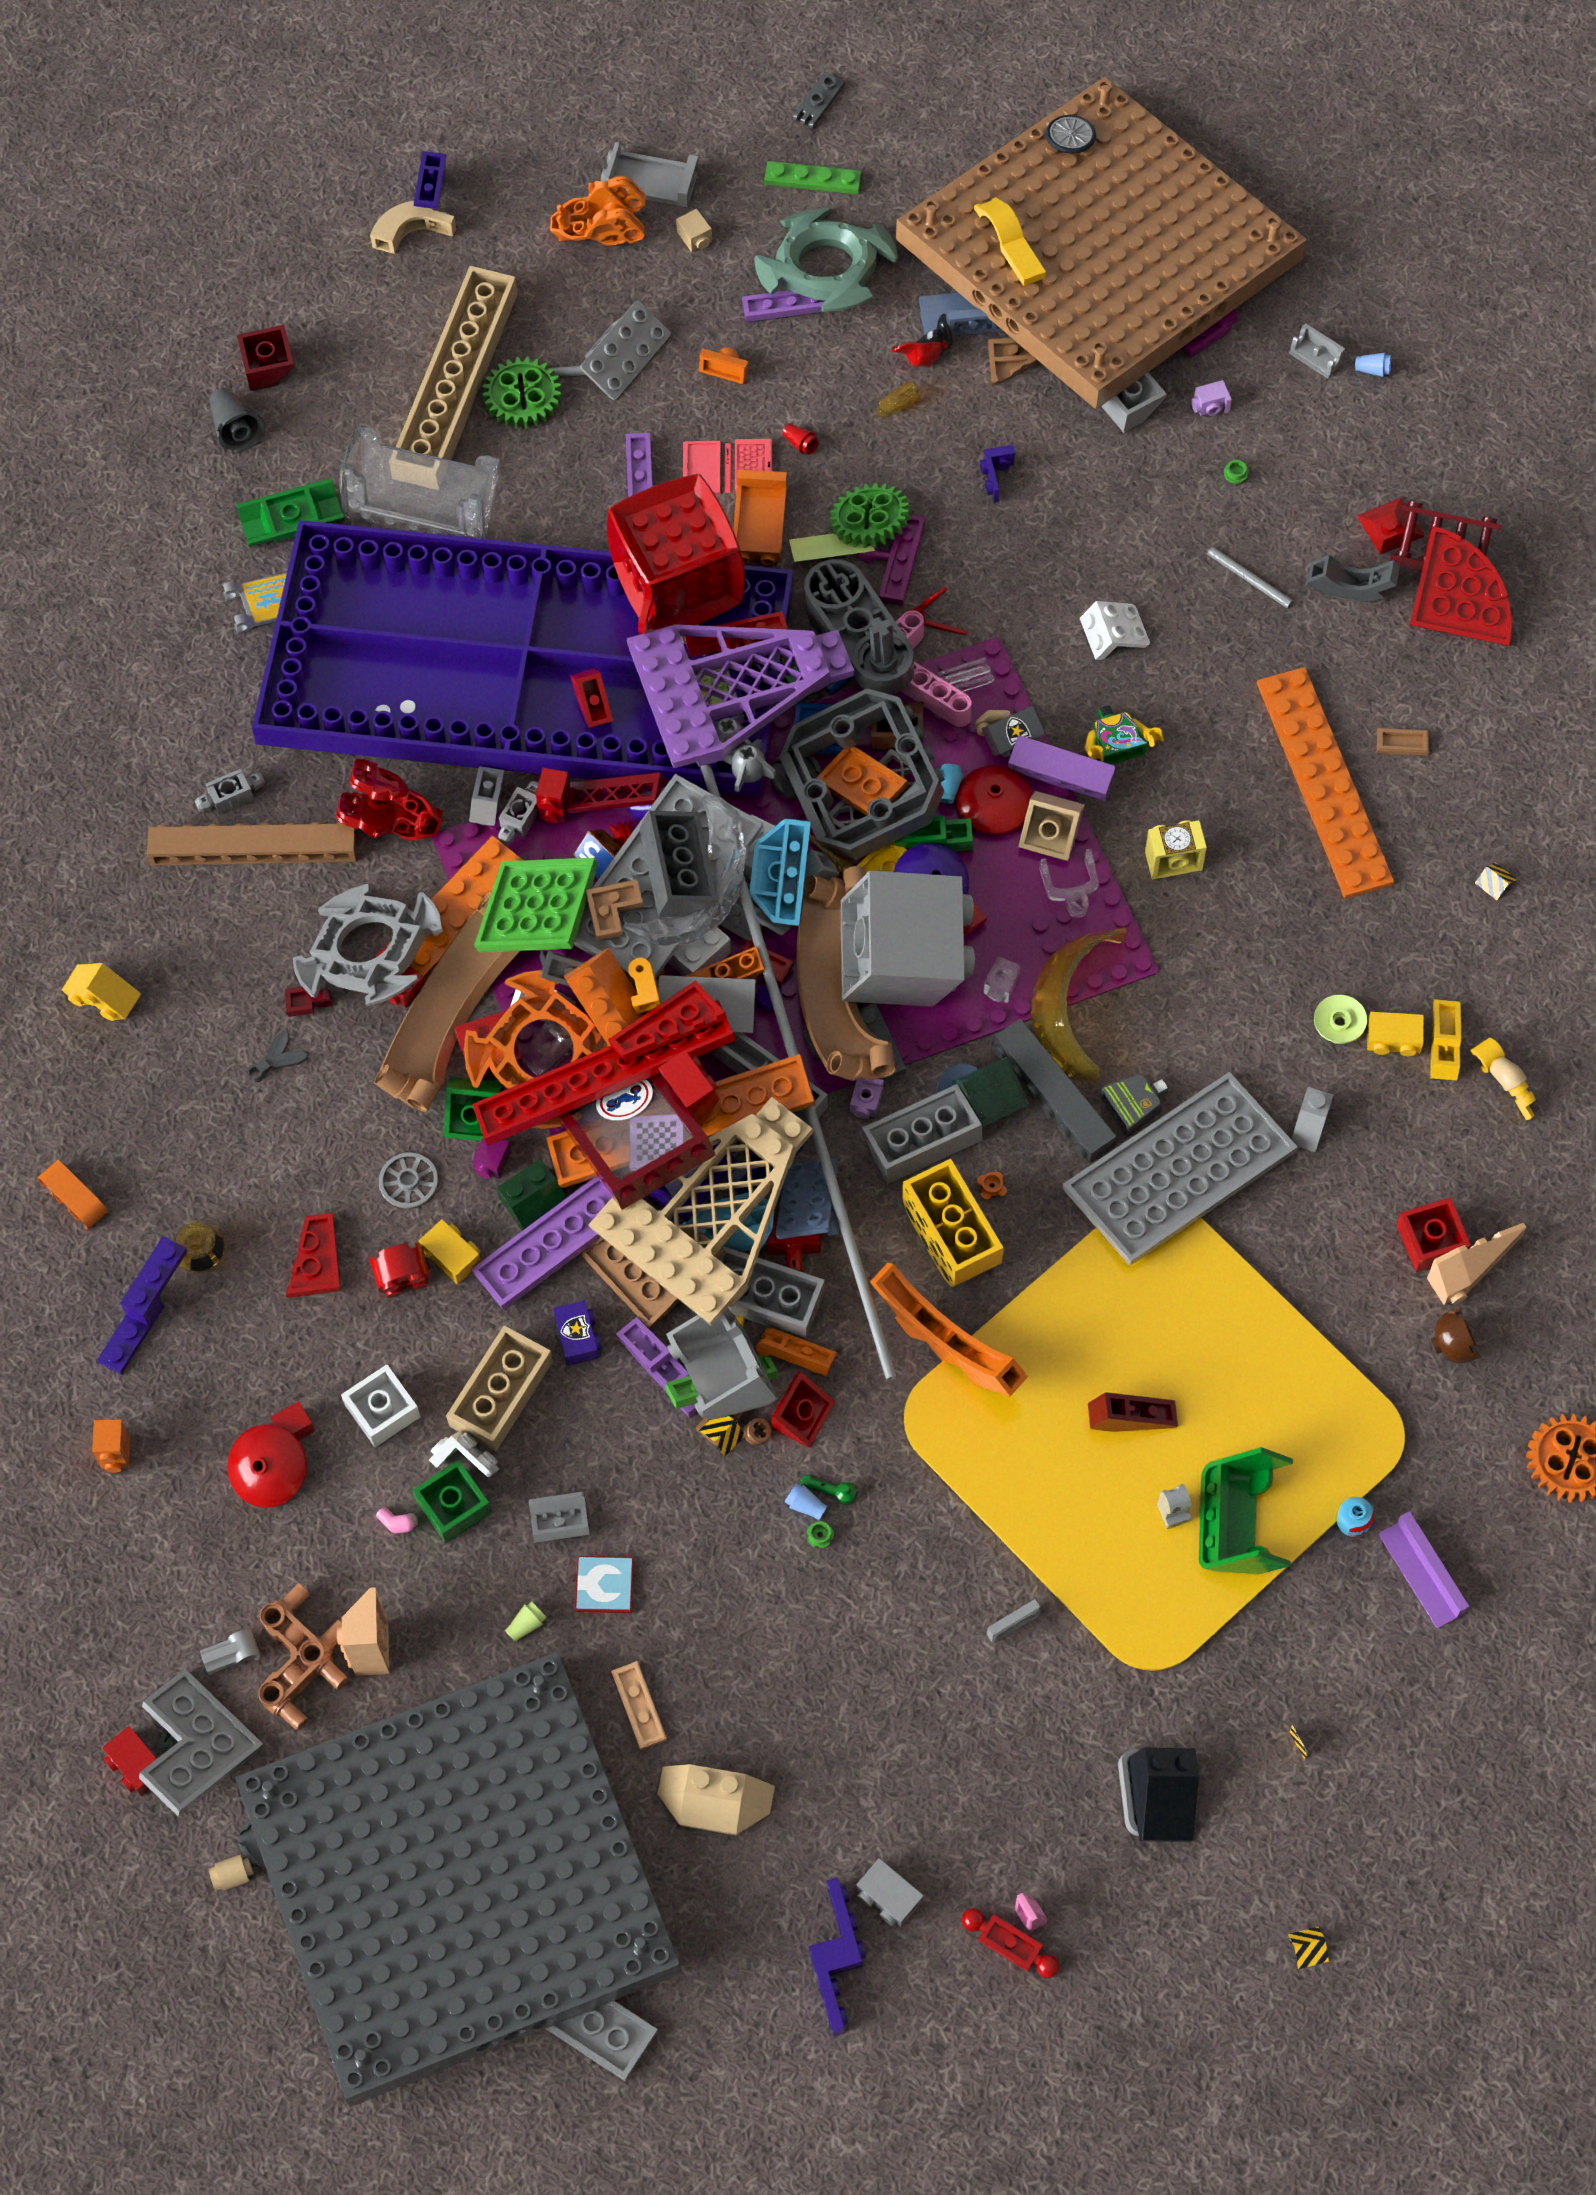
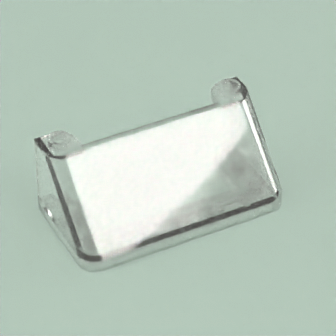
M357 425L337 469L342 510L349 519L390 529L486 539L500 461L498 458L488 455L479 456L476 459L475 466L384 445L382 444L381 436L375 429Z

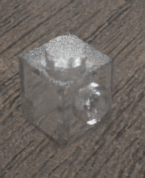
M997 956L986 978L984 994L994 1001L1008 1003L1020 979L1021 965Z

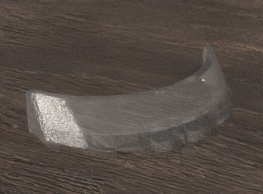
M704 795L702 798L708 820L709 843L707 853L717 894V903L685 917H661L645 923L625 922L623 928L653 944L662 946L679 945L699 940V937L708 931L716 929L729 915L732 905L738 900L745 881L743 871L745 860H748V847L744 844L740 824L743 822L739 812L721 797Z

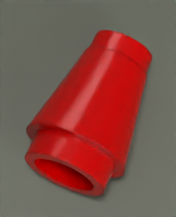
M791 423L787 424L783 429V436L801 454L806 453L810 455L817 449L819 439L814 432Z

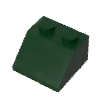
M539 1159L497 1187L499 1200L522 1230L526 1229L567 1198L557 1179L542 1159Z

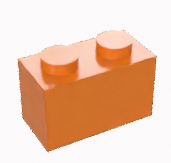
M122 1419L94 1420L92 1453L101 1469H105L106 1472L118 1473L122 1471V1468H129L131 1437Z

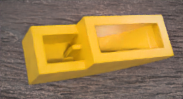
M1434 999L1430 1078L1457 1081L1460 1069L1461 1002Z

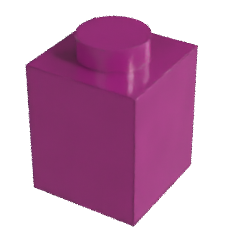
M484 1137L482 1138L472 1159L474 1170H476L479 1176L490 1179L491 1176L499 1179L511 1153L509 1141L501 1140L488 1146Z

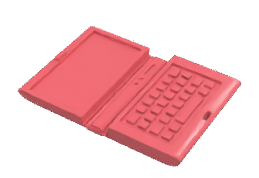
M735 439V494L737 491V469L772 471V439ZM683 442V477L697 473L701 474L714 494H720L721 442ZM725 443V493H731V443Z

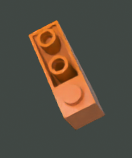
M755 946L685 976L754 979L765 971L758 947Z

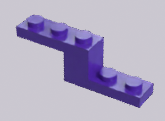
M162 1236L120 1302L125 1317L97 1359L99 1364L122 1375L164 1309L159 1296L188 1252L186 1247Z
M838 1878L827 1880V1889L841 1937L809 1946L811 1960L833 2037L844 2034V2025L849 2023L845 2008H839L836 1997L840 1996L836 1978L830 1979V1976L862 1967V1958H866L863 1943L861 1940L856 1942L853 1932L858 1929L854 1913L848 1914L845 1904L850 1902L846 1885L840 1886Z

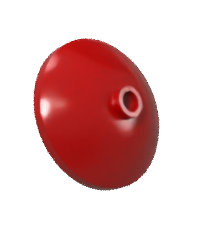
M988 765L973 770L961 781L956 794V806L962 819L971 818L972 829L987 835H1003L1015 831L1024 824L1029 801L1033 793L1028 781L1017 771L1005 766ZM998 790L999 793H992L991 791Z
M272 1424L254 1426L242 1433L230 1450L227 1465L229 1480L235 1492L247 1503L263 1508L280 1506L290 1501L299 1492L307 1474L305 1450L299 1439L284 1427ZM259 1461L263 1463V1469L261 1471L257 1469V1463Z

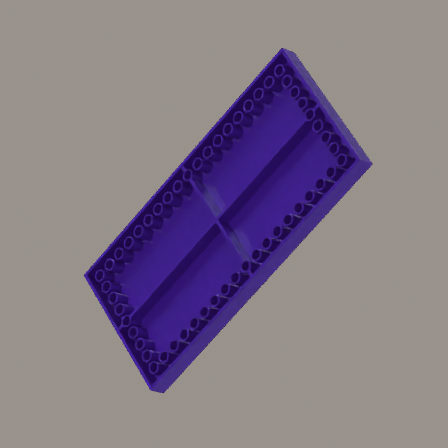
M299 520L252 725L256 745L476 768L482 766L533 774H541L542 768L568 772V776L571 778L591 780L660 772L669 782L677 774L687 781H695V785L708 792L701 767H698L697 762L673 769L627 645V638L640 635L638 633L639 617L622 587L610 551ZM744 565L745 588L742 602L728 611L700 623L699 626H717L781 611L788 626L793 593V570ZM684 644V648L690 660H696L706 657L704 655H700L690 658L686 644ZM722 651L714 652L712 655L721 653ZM778 654L774 662L782 664L783 656ZM756 662L750 669L761 672L764 665ZM595 668L601 673L613 721L588 728L576 699L570 675ZM731 668L728 669L730 677L736 680L740 672ZM769 668L766 673L767 676L777 679L780 674L779 671ZM745 675L741 682L752 686L756 679ZM761 681L757 689L765 691L771 689L772 686ZM740 689L735 691L737 698L748 694ZM411 700L415 703L416 708L412 713H403L400 709L401 703ZM776 703L751 710L754 718L758 719L772 709ZM380 705H387L390 708V712L375 710ZM743 712L742 714H744L745 721L743 722L742 726L743 728H745L750 724V722L748 720L746 712ZM773 720L747 738L751 743L757 739L762 740L760 750L764 754L766 762ZM722 761L710 764L719 793L762 797L765 776H762L755 782H744L740 792H736L735 783L737 779L732 773L731 764Z

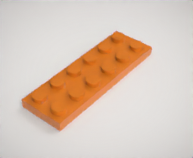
M493 835L431 899L441 916L443 931L436 937L433 934L426 936L410 964V967L421 974L425 980L455 936L476 910L480 901L486 894L492 892L501 862L524 861Z

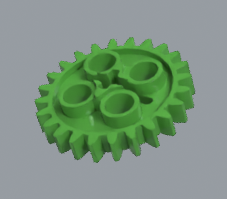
M516 357V363H512L507 359L506 366L499 363V371L491 369V377L486 376V384L483 385L484 393H482L485 408L490 411L491 417H497L498 423L505 420L506 427L510 426L511 423H515L516 429L519 428L520 424H524L525 428L528 429L531 422L537 427L539 419L547 422L546 414L554 416L553 409H559L558 401H562V388L559 376H555L553 368L547 370L546 362L539 366V359H535L533 363H530L529 357H526L524 362H521L520 358ZM518 376L523 377L527 406L525 410L522 409Z
M874 483L872 488L864 484V489L861 490L856 486L854 493L846 491L847 497H839V503H834V510L830 511V522L834 535L837 534L839 540L844 539L846 545L853 542V546L857 547L862 543L863 548H866L868 543H872L873 547H876L878 541L886 544V538L894 540V533L902 534L901 527H907V521L911 519L909 514L911 513L907 497L903 496L902 491L896 492L895 486L888 489L887 484L878 488L877 483Z

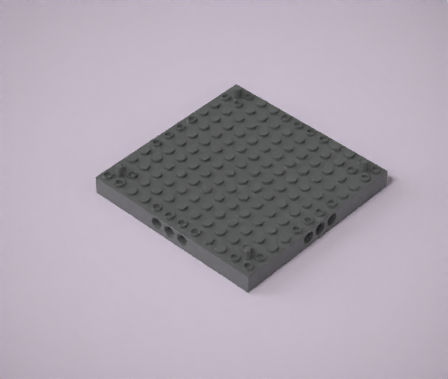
M558 1652L235 1777L345 2100L350 2107L682 1973L674 1948Z

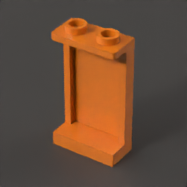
M737 469L733 530L741 549L744 564H748L750 561H757L767 566L781 563L787 472Z

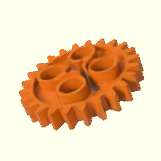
M1561 1414L1559 1422L1551 1417L1548 1422L1549 1426L1542 1423L1539 1427L1540 1432L1534 1431L1532 1435L1534 1440H1530L1527 1446L1532 1449L1526 1454V1458L1532 1460L1528 1463L1527 1469H1535L1531 1478L1541 1479L1538 1488L1549 1487L1547 1491L1548 1496L1554 1491L1557 1492L1558 1501L1562 1499L1563 1495H1567L1569 1503H1572L1575 1496L1583 1503L1586 1494L1590 1499H1594L1596 1496V1454H1587L1583 1447L1590 1446L1596 1453V1421L1588 1425L1586 1416L1579 1422L1575 1414H1572L1569 1421H1567L1564 1414ZM1580 1437V1443L1574 1457L1575 1462L1571 1467L1569 1479L1565 1480L1564 1473L1570 1460L1569 1455L1574 1447L1575 1438ZM1556 1438H1565L1568 1441L1569 1445L1564 1446L1559 1444ZM1548 1463H1558L1561 1470H1553ZM1583 1471L1588 1479L1578 1478L1575 1472Z

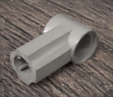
M251 1629L235 1632L228 1637V1640L200 1650L208 1675L236 1664L243 1666L246 1661L252 1659L257 1661L261 1657Z

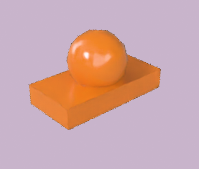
M724 347L718 352L703 348L700 353L699 371L745 384L748 378L749 361L740 359L737 351L731 347Z

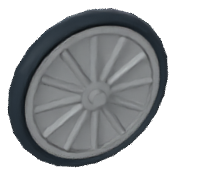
M1063 115L1053 119L1048 124L1046 138L1049 144L1058 151L1076 154L1088 150L1094 144L1096 131L1088 120L1080 116Z

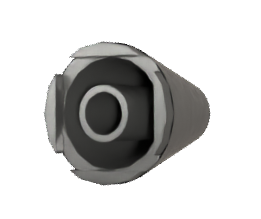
M220 388L215 390L210 396V405L217 440L221 447L226 451L229 449L234 450L235 453H240L257 445L260 441L259 436L262 432L264 434L265 430L261 417L230 389Z

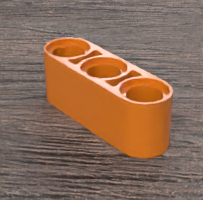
M56 1160L37 1177L42 1186L46 1185L50 1189L51 1194L61 1204L64 1203L68 1207V1211L78 1221L82 1220L87 1230L108 1213L104 1204L59 1160Z

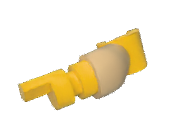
M1492 1038L1486 1039L1471 1049L1472 1054L1477 1056L1482 1062L1481 1069L1483 1072H1491L1505 1091H1509L1511 1096H1516L1515 1102L1525 1119L1533 1118L1534 1113L1529 1104L1533 1103L1536 1097L1532 1091L1527 1090L1529 1087L1525 1081L1527 1077L1522 1069L1505 1058L1503 1049Z

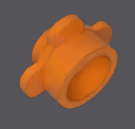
M990 1172L978 1177L977 1183L981 1186V1197L983 1199L989 1200L993 1196L1003 1197L1006 1195L1007 1188L1003 1186V1175L1000 1172Z

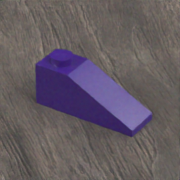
M422 151L414 206L438 209L446 176V154Z

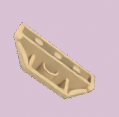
M687 1764L664 1766L662 1768L657 1795L680 1826L738 1835L770 1815L775 1786L747 1774Z

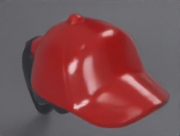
M942 314L939 317L937 329L928 332L917 342L893 346L891 351L905 354L912 366H926L929 368L931 364L938 360L941 351L950 348L953 339L946 320V314Z

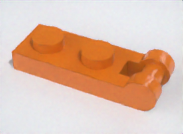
M771 1327L764 1330L761 1339L756 1345V1351L761 1356L773 1355L827 1376L837 1353Z

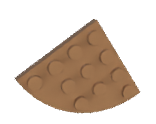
M694 1230L683 1231L695 1241ZM699 1232V1242L712 1240L707 1235ZM602 1237L580 1253L649 1329H653L680 1301ZM721 1247L714 1257L720 1260L726 1251Z

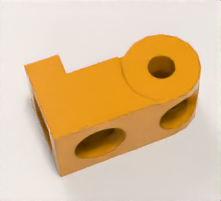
M644 958L632 960L629 964L628 972L636 985L638 995L632 996L631 1000L636 1014L654 1009L661 1004L655 974L649 961Z

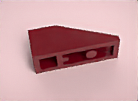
M1105 1392L1088 1403L1090 1429L1119 1432L1178 1427L1175 1400Z

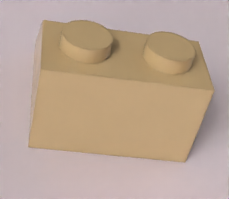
M1035 791L1029 801L1018 847L1068 861L1079 830L1085 804Z

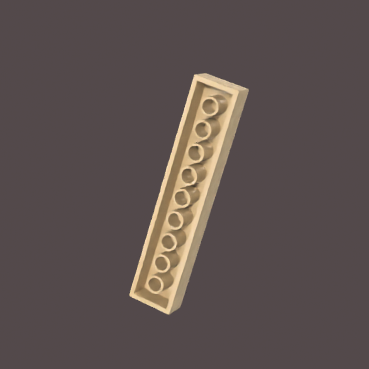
M469 266L390 459L393 478L440 489L518 295L516 277Z

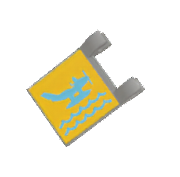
M287 573L245 583L227 582L223 584L226 601L241 596L246 614L234 616L237 634L248 631L255 626L276 622Z

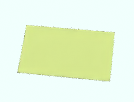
M834 533L789 540L794 562L875 551L872 543L866 548H863L862 543L857 547L853 546V542L846 545L844 539L839 540L837 534L834 535Z

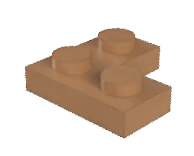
M637 879L586 890L597 941L623 936L618 912L643 907Z

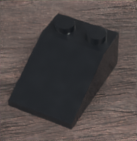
M1145 1747L1129 1756L1139 1841H1193L1199 1784L1196 1749Z

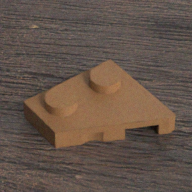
M1012 338L988 339L992 385H997L1038 363L1034 356Z

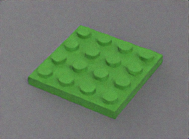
M571 858L502 861L474 946L477 951L572 949L587 903L586 890L591 889L597 871L598 862L596 859Z

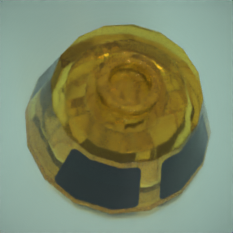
M187 1223L179 1230L173 1240L186 1247L188 1251L179 1264V1267L188 1272L200 1273L210 1271L218 1265L224 1255L225 1242L223 1235L217 1228L207 1223Z

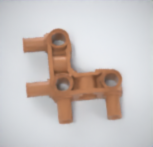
M300 1583L282 1600L278 1599L273 1603L265 1605L259 1615L260 1621L270 1637L276 1643L281 1642L291 1653L290 1659L277 1672H273L261 1685L258 1692L259 1699L266 1710L270 1711L274 1716H281L296 1731H300L309 1721L292 1703L304 1688L319 1675H322L337 1690L342 1689L349 1681V1677L333 1663L332 1649L338 1644L337 1627H342V1622L337 1620L321 1637H316L294 1617L293 1612L310 1596L309 1592ZM274 1614L281 1616L277 1623H267L270 1616ZM310 1652H320L319 1658L315 1661L307 1660ZM274 1691L280 1693L277 1700L273 1702L266 1701L269 1693Z

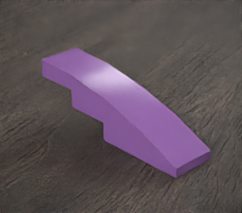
M637 1317L616 1333L619 1340L665 1392L667 1382L689 1376L688 1371L672 1357L668 1348ZM694 1404L681 1408L689 1418L698 1412Z

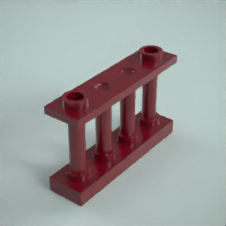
M1408 501V505H1402L1401 510L1408 511L1400 551L1397 550L1396 555L1391 554L1389 561L1395 560L1400 564V567L1422 571L1427 546L1424 556H1421V560L1411 558L1412 553H1409L1418 513L1433 516L1430 533L1432 526L1441 528L1443 518L1458 521L1455 534L1463 539L1465 538L1468 524L1483 526L1478 549L1485 556L1487 555L1492 529L1501 530L1502 525L1496 524L1497 519L1483 516L1482 521L1422 509V503Z

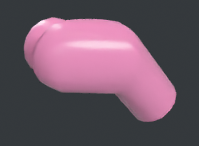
M385 1506L376 1514V1517L395 1534L410 1532L418 1525V1518L413 1513L395 1516Z

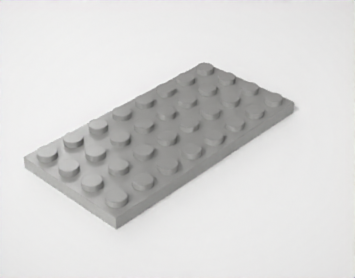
M677 774L672 777L649 809L651 811L699 812L716 893L763 829V822ZM647 812L593 886V888L637 879L643 907L618 912L623 936L597 941L587 901L574 945L592 956H596L609 947L625 974L629 976L628 967L632 960L644 958L649 961L655 978H657L706 908L685 917H658L640 827L648 814Z
M1228 1072L1063 1183L1062 1189L1128 1265L1131 1266L1297 1152L1298 1147L1237 1079Z

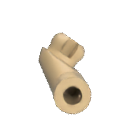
M987 710L975 722L977 734L985 736L982 728L1009 716L1010 711Z

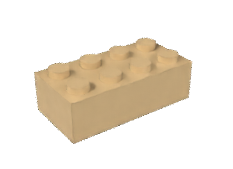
M503 1326L447 1413L446 1417L449 1427L463 1434L465 1432L469 1433L478 1443L497 1452L553 1363L551 1350Z

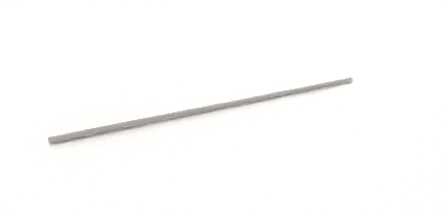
M711 765L700 766L708 792L721 799ZM739 861L732 873L754 945L758 947L765 968L763 975L789 1058L798 1055L797 1047ZM815 1106L805 1108L804 1111L808 1124L814 1131L812 1133L814 1144L886 1380L890 1381L897 1377Z

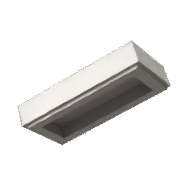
M1036 1599L987 1628V1636L990 1641L995 1643L1037 1618L1040 1613V1606Z

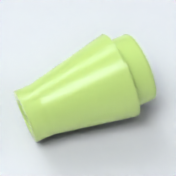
M531 1601L528 1605H523L505 1631L517 1642L522 1637L544 1625L542 1622L547 1617Z

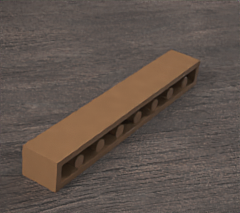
M291 822L285 825H272L270 823L246 825L238 823L233 826H221L219 824L195 826L186 824L182 827L158 825L148 829L147 856L151 865L356 862V829L340 822L336 824H323L321 822L297 824Z

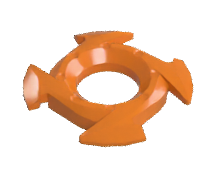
M542 970L524 972L506 979V985L522 992L526 996L520 998L508 1008L486 1038H478L475 1031L466 1030L464 1055L466 1069L473 1087L478 1088L489 1067L498 1081L509 1089L534 1078L520 1068L514 1054V1044L518 1033L524 1026L533 1021L551 1020L567 1030L573 1042L571 1062L606 1048L608 1045L600 1032H597L595 1025L588 1016L554 991L555 985L558 983L541 978ZM577 1113L573 1115V1118L579 1121L582 1119V1115ZM555 1117L532 1128L548 1129L562 1127V1125Z

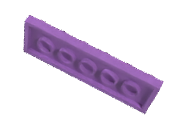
M599 1177L593 1178L471 1269L473 1274L504 1311L601 1237L589 1227V1223L612 1198L611 1194Z

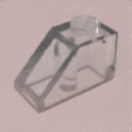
M551 1020L545 1021L522 1062L536 1076L549 1072L573 1050V1042L569 1033L560 1024Z

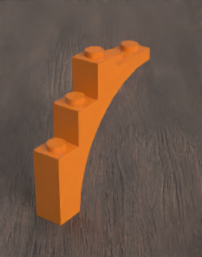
M887 1263L870 1281L897 1315L895 1319L904 1331L912 1338L927 1342L941 1361L944 1360L947 1363L959 1366L975 1386L1011 1396L1028 1378L1013 1357L1002 1354L983 1344L938 1311L912 1286L894 1264Z

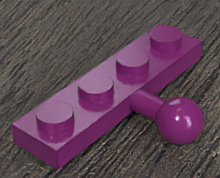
M910 514L911 519L907 521L908 526L901 527L902 534L895 533V539L893 540L890 552L877 550L874 547L875 551L858 553L859 558L865 563H871L875 560L888 562L878 596L882 602L897 605L904 604L925 526V517Z

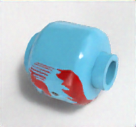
M1351 1497L1341 1504L1336 1517L1337 1525L1345 1535L1361 1537L1371 1529L1375 1514L1373 1507L1367 1500L1360 1497Z

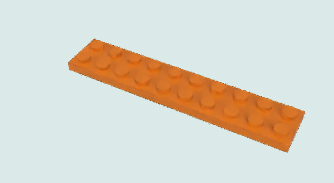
M1303 667L1257 680V686L1344 899L1394 885L1391 872L1306 668Z
M798 1054L716 1081L718 1089L715 1092L719 1101L701 1128L709 1138L751 1114L756 1115L771 1097L792 1113L816 1105L801 1055ZM662 1099L648 1104L642 1112L634 1117L676 1115V1113L667 1101ZM604 1118L580 1126L612 1172L630 1166V1118L625 1120H609ZM685 1127V1142H686V1141H688L689 1139L693 1138V1136H692L691 1133L688 1131V1129ZM566 1131L546 1138L558 1184L561 1188L598 1177Z

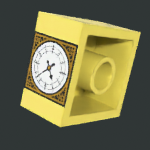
M1185 820L1176 825H1158L1148 829L1145 854L1152 879L1203 870L1207 847L1199 820L1193 822Z

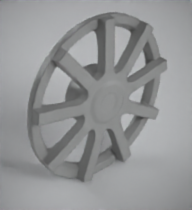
M412 1152L392 1157L385 1163L379 1174V1188L383 1197L390 1204L405 1209L419 1207L427 1203L435 1194L439 1183L438 1172L432 1161L421 1154ZM404 1157H416L412 1169L406 1167ZM398 1159L402 1167L400 1172L389 1167L390 1164ZM421 1160L430 1166L420 1173L416 1172ZM385 1171L396 1176L397 1180L383 1182ZM433 1172V1182L420 1180L422 1176ZM398 1185L399 1188L391 1196L385 1191L384 1187ZM422 1185L432 1188L430 1192L426 1196H424L422 1192L418 1189V1186ZM402 1191L406 1192L405 1203L394 1200ZM411 1191H415L421 1200L410 1203Z

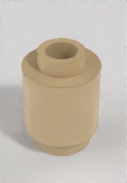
M241 1854L217 1862L214 1867L209 1868V1874L215 1891L219 1889L225 1891L250 1882L249 1876L254 1874L249 1858L243 1859Z

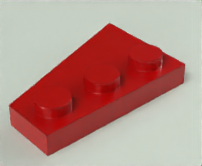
M333 1213L306 1216L298 1244L299 1249L296 1261L292 1268L290 1284L286 1291L287 1298L341 1291Z

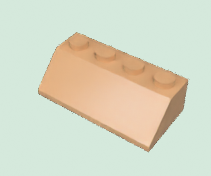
M376 1587L369 1588L342 1617V1627H337L338 1645H341V1652H344L345 1660L348 1661V1668L353 1669L355 1676L389 1674L388 1618Z

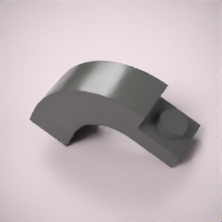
M1327 555L1311 562L1307 583L1318 591L1330 596L1359 601L1378 600L1385 597L1387 589L1397 586L1400 564L1392 560L1373 568L1358 569L1346 566L1331 555Z

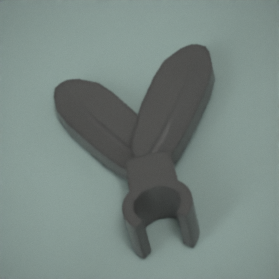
M281 1032L273 1040L266 1058L257 1064L250 1065L247 1068V1075H250L253 1071H259L260 1073L254 1076V1083L259 1082L271 1068L288 1067L302 1063L307 1059V1053L299 1050L283 1053L288 1043V1033Z

